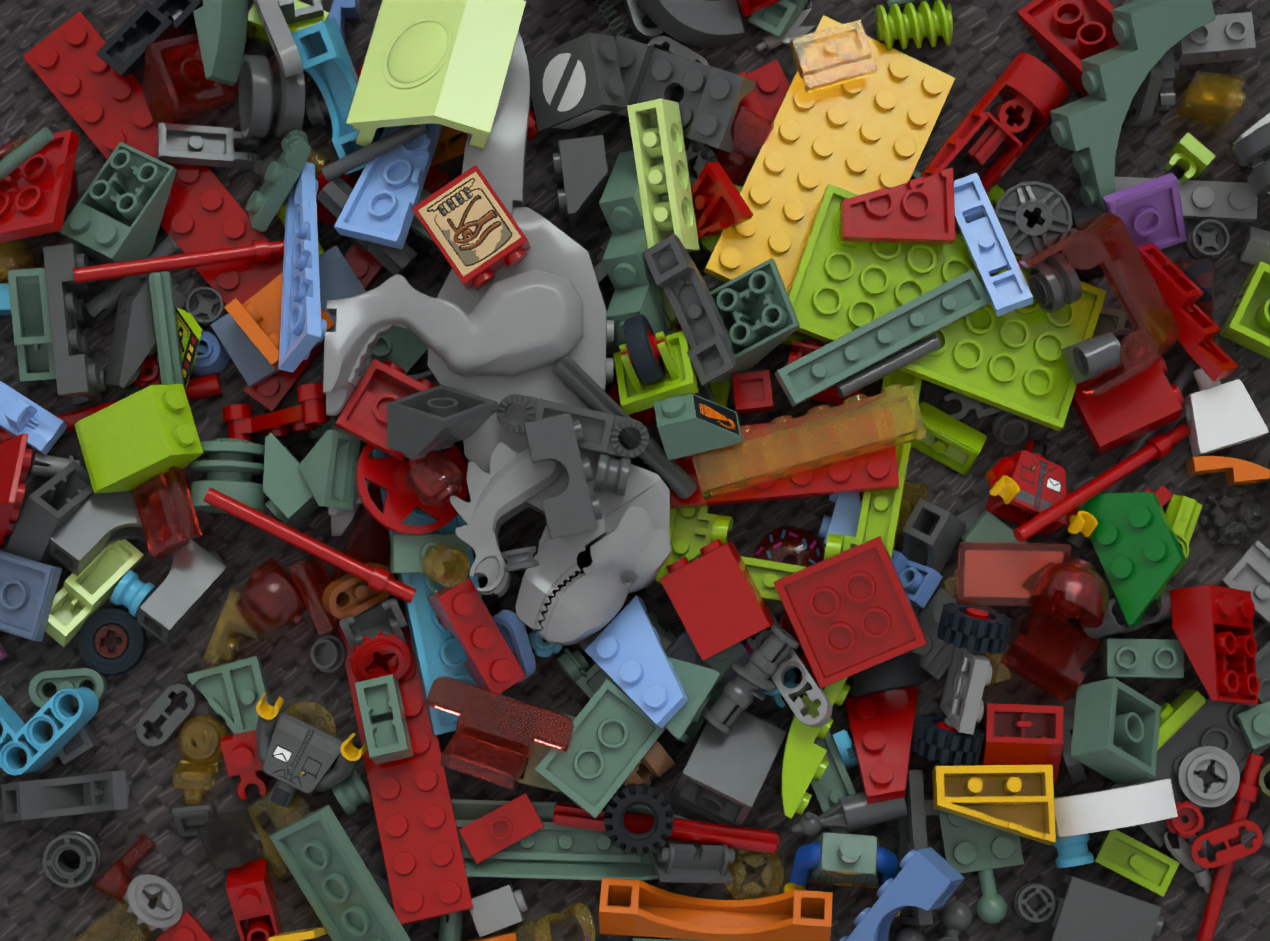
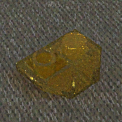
M1196 71L1186 87L1176 114L1217 130L1224 121L1229 123L1234 113H1238L1247 95V92L1242 91L1246 78L1240 75Z

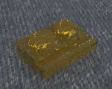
M861 20L792 38L789 42L799 75L803 78L806 93L870 76L878 70L877 64H874L871 55L873 53Z

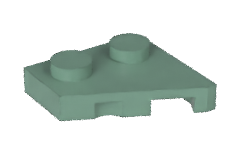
M253 656L187 674L190 683L198 688L209 701L207 703L217 714L221 715L234 734L256 730L259 716L256 711V705L264 692L267 693L265 697L266 702L272 706L260 656Z

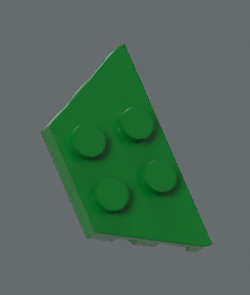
M1152 492L1099 493L1077 507V509L1092 514L1098 521V525L1090 535V539L1128 625L1135 627L1143 620L1141 616L1154 599L1158 600L1167 588L1168 581L1179 573L1187 561L1156 494Z

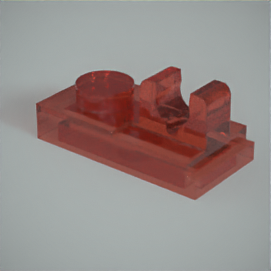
M741 106L731 126L732 152L729 153L718 149L715 153L718 162L732 183L739 186L742 185L762 145L765 144L774 128V122Z

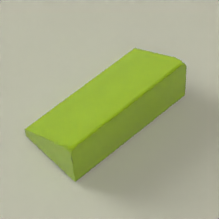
M921 402L917 409L911 447L966 476L978 457L987 436L934 406Z

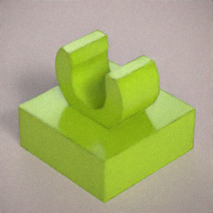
M1187 132L1167 155L1170 159L1166 163L1165 169L1169 171L1175 164L1180 166L1185 171V174L1180 179V182L1183 184L1188 182L1191 177L1196 179L1216 156Z

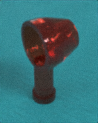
M142 833L139 836L140 839L116 860L92 886L103 895L120 902L128 890L127 886L134 879L130 869L150 849L153 850L156 845Z

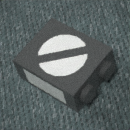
M589 32L527 60L530 75V92L538 132L565 134L627 108L624 93L625 87L621 78L614 36Z

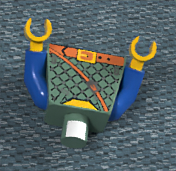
M822 833L812 843L802 845L796 851L790 875L791 882L784 886L783 893L792 890H806L805 885L808 883L879 889L888 879L892 878L894 880L898 875V860L893 852L880 847L878 837Z

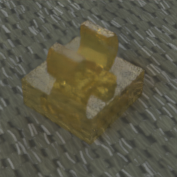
M181 760L173 773V788H186V804L201 805L202 797H205V790H211L218 778V762Z

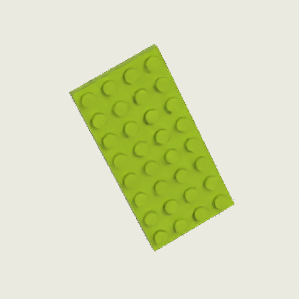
M828 184L788 296L800 323V327L795 331L826 343H831L971 269L975 272L982 286L983 283L961 234L955 233L956 240L953 244L841 241L840 203L845 199L859 195ZM1015 256L1030 289L1027 279V268L1033 262ZM1007 268L990 274V277L1006 272ZM1080 281L1082 289L1081 299L1070 305L1064 303L1063 308L1054 313L1046 312L1033 296V304L997 317L990 302L987 306L935 332L934 334L940 340L941 348L904 366L899 371L1060 431L1063 429L1077 386L1073 381L1061 349L1093 337L1107 291Z

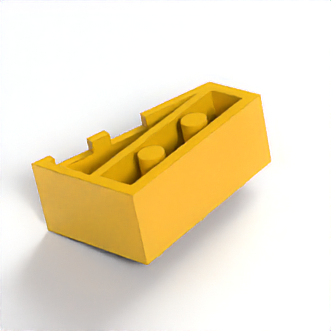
M1053 765L935 766L932 770L934 809L1049 846L1056 843Z

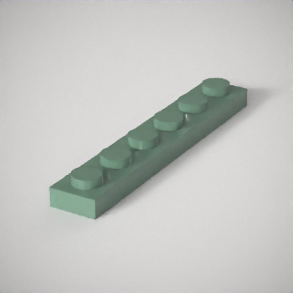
M971 269L782 367L774 374L792 407L987 306L990 303V299L975 272Z

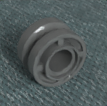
M1056 252L1046 257L1045 263L1037 261L1028 266L1027 279L1031 292L1046 312L1054 313L1062 309L1064 303L1070 305L1081 299L1082 289L1080 280L1074 267L1063 254Z
M69 830L60 834L47 845L43 854V868L47 877L53 883L66 888L77 887L88 881L98 871L102 862V850L98 841L90 833L83 830ZM66 850H74L79 854L81 859L79 867H72L67 864L64 858Z

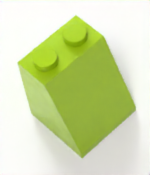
M183 384L150 385L74 424L94 494L159 489L203 454Z

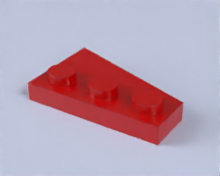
M953 168L940 171L938 174L925 178L912 179L905 184L895 187L882 188L843 200L840 203L841 241L953 244L956 240Z
M918 686L845 698L844 700L867 804L904 798L906 795L911 743L918 700Z

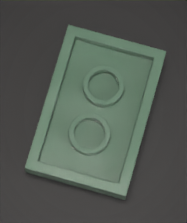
M606 679L534 771L595 819L666 727L661 728L656 725L627 694Z

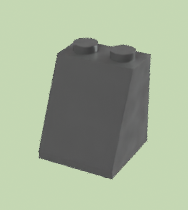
M745 710L731 725L733 730L729 734L722 732L707 720L668 800L670 803L710 823L741 827L758 796L787 733L780 729L773 721L765 718L759 719L745 712Z
M1060 874L1054 893L1056 901L1055 911L1045 921L1039 941H1151L1152 938L1157 939L1162 930L1164 917L1160 916L1162 907L1073 876Z

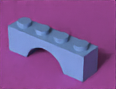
M932 847L917 851L913 849L901 860L899 867L902 870L894 880L892 878L888 879L878 889L876 895L879 899L872 908H865L853 922L856 928L849 937L845 935L839 941H889L891 923L903 908L914 906L927 911L940 908L965 878Z

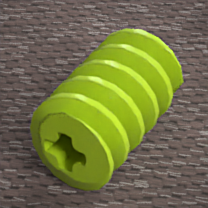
M935 0L931 11L927 1H922L916 12L914 5L910 2L905 4L902 13L898 4H891L888 15L883 5H877L875 8L876 39L879 43L884 41L888 51H892L895 40H899L903 50L907 49L909 39L913 38L917 48H921L924 37H928L931 47H936L939 36L943 37L946 46H950L953 34L951 5L948 3L945 9L941 0Z

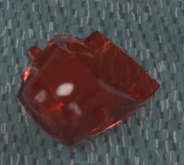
M271 557L251 573L246 586L238 598L236 608L248 625L259 633L266 634L281 627L284 628L292 622L297 624L302 619L301 615L308 610L305 604L310 598L275 559Z

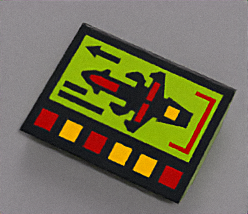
M175 307L186 390L197 359V351L203 330L191 313Z

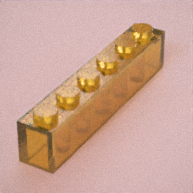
M894 384L882 389V394L868 398L865 394L855 395L846 399L843 405L830 408L829 405H820L808 410V415L794 419L791 415L781 416L770 422L771 425L756 429L755 426L740 428L743 443L691 455L704 499H711L926 438V427L913 385L904 387L903 384Z

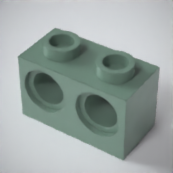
M1109 638L1101 640L1100 679L1176 680L1184 678V649L1179 640Z
M391 674L356 682L355 687L370 759L377 765L414 756L399 682L394 675Z

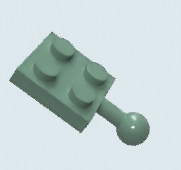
M940 811L938 822L944 859L960 874L978 871L982 897L977 902V914L986 923L994 924L1000 922L1007 913V904L1004 898L997 894L993 869L1024 865L1020 837Z

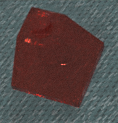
M197 33L149 43L146 46L143 96L156 128H158L159 123L186 121L237 99L233 86L206 79Z

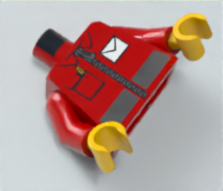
M1039 440L1027 441L1024 450H1020L1010 457L1001 458L986 472L985 480L990 487V495L985 511L1021 526L1070 494L1066 485V471L1064 468L1046 460L1048 447L1046 443ZM1076 508L1037 534L1046 536L1067 525L1069 533L1076 535L1080 531L1085 537L1089 538L1098 525V521L1092 514L1086 511H1079Z

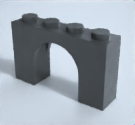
M134 491L93 493L51 536L48 554L78 576L104 548L116 541L137 539L155 546L164 555L169 566V574L139 607L137 623L167 645L223 583L227 566L224 565L223 559L212 550L206 551L195 542L194 537L187 530L181 527L176 528L166 520L165 515L153 505L147 506L138 499Z

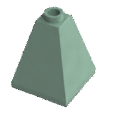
M667 657L671 661L689 701L674 715L665 727L673 736L690 746L706 721L702 712L705 708L710 709L730 681L714 669Z

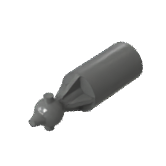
M865 792L839 798L835 805L820 816L807 812L791 829L793 833H803L809 837H814L818 834L822 827L846 829L847 832L907 816L906 803L904 798L867 804Z

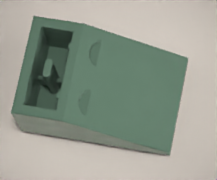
M120 141L63 223L62 231L58 232L88 257L102 264L146 259L153 249L177 170L175 167Z
M773 258L710 292L726 327L737 366L736 369L714 382L723 384L732 379V374L743 373L753 368L800 327Z

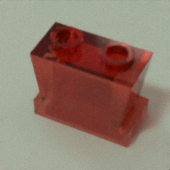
M1036 602L1022 620L1017 638L1006 650L1000 663L1065 703L1080 686L1086 675L1079 669L1101 642L1090 638L1085 631Z

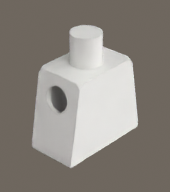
M1202 368L1193 371L1200 391L1184 398L1187 426L1191 431L1189 439L1193 457L1203 456L1269 433L1266 424L1240 379L1221 384L1220 380L1213 382Z

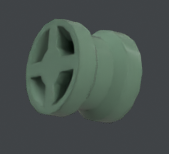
M357 768L352 770L346 780L332 788L336 799L348 816L356 812L357 806L360 804L372 802L370 787Z

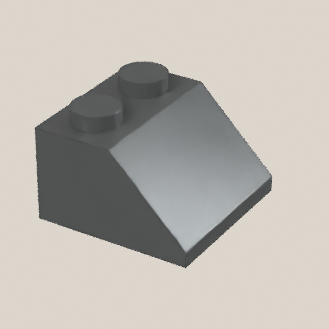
M444 385L387 403V448L402 452L404 457L411 459L423 458L427 455V452L436 449L450 448L455 442L470 437L498 410V402Z

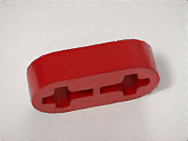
M1238 819L1197 835L1191 843V855L1201 867L1215 868L1258 851L1262 846L1263 834L1259 826L1252 820ZM1244 826L1248 831H1255L1256 836L1251 838L1252 845L1249 847H1245L1242 842L1229 845L1228 840L1239 835L1238 828ZM1204 840H1208L1211 845L1221 842L1225 844L1224 848L1214 852L1215 859L1208 860L1205 855L1198 856L1197 851L1203 848L1201 842Z

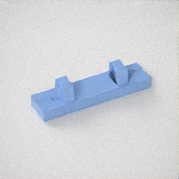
M974 173L955 180V222L997 317L1033 304V296L978 174ZM1007 268L1006 272L990 277V274Z
M0 381V427L15 437L22 433L29 434L27 445L46 456L68 426L52 413Z

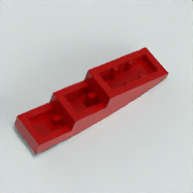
M1153 242L1136 246L1132 251V255L1144 284L1166 324L1187 353L1213 382L1229 377L1239 365L1213 341L1215 336L1221 331V328L1195 304L1204 292Z

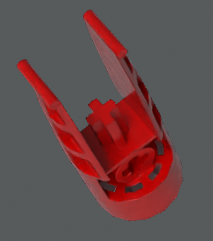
M1019 52L952 132L920 177L925 178L943 171L984 124L986 126L984 131L965 152L973 162L983 166L1002 142L1006 145L979 177L987 194L1052 119L1050 111L1063 106L1071 96L1070 89L1059 75L1045 63L1032 55ZM999 94L1003 101L994 104L989 111L983 112ZM1008 110H1011V111H1012V114L1010 115V117L1008 116V114H1007L1005 111H1008ZM1008 117L1013 123L1007 124ZM1030 121L1034 123L1020 140L1012 134L1023 131L1027 128Z

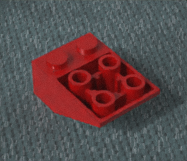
M25 433L0 444V548H2L5 535L12 536L24 497L26 476L33 449L26 448L29 434Z
M1202 585L1170 590L1172 628L1211 700L1258 705L1260 683L1256 675L1255 655L1257 653V642L1253 631L1255 607L1251 599V591L1216 585Z

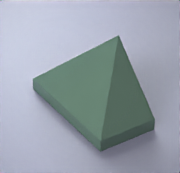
M328 429L298 465L319 506L353 510L356 466L361 440L347 432Z

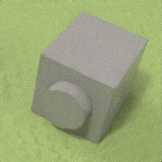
M511 883L472 898L474 909H471L470 913L479 937L523 921L525 918L522 912L527 911L528 906L521 888L514 891Z

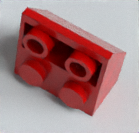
M984 704L981 730L985 731V736L980 753V765H1053V783H1057L1063 748L1064 706Z

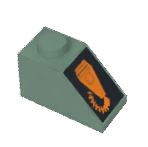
M693 393L673 396L654 402L657 428L668 461L743 443L736 411Z

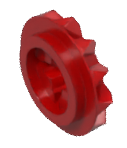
M379 631L377 636L372 638L364 636L363 643L359 646H353V655L349 662L352 673L359 682L391 674L394 675L396 680H399L410 666L411 653L406 641L399 639L395 633L384 635ZM375 652H379L382 656L385 655L386 666L382 662L374 660L373 655Z

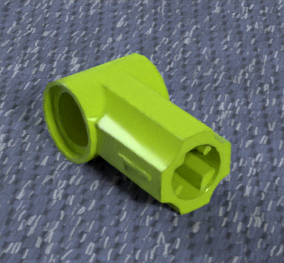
M1173 494L1174 496L1167 502L1164 513L1184 557L1187 559L1189 556V543L1203 505L1192 498Z

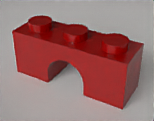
M458 578L427 597L444 629L449 630L462 646L468 659L464 664L482 695L495 697L526 678L470 578Z

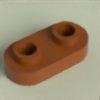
M375 562L366 563V565L374 569H376V567L379 566L391 572V570L384 565ZM348 573L326 587L322 596V604L329 615L342 620L351 615L355 617L384 601L390 596V593L384 590L379 593L367 587L368 582ZM340 593H342L343 598L341 602L337 604L336 598Z

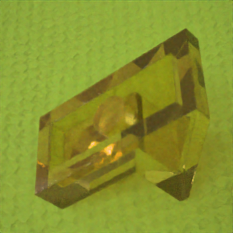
M234 589L230 590L203 657V660L216 665H223L225 660H232L239 642L234 639L236 632L264 642L245 595Z

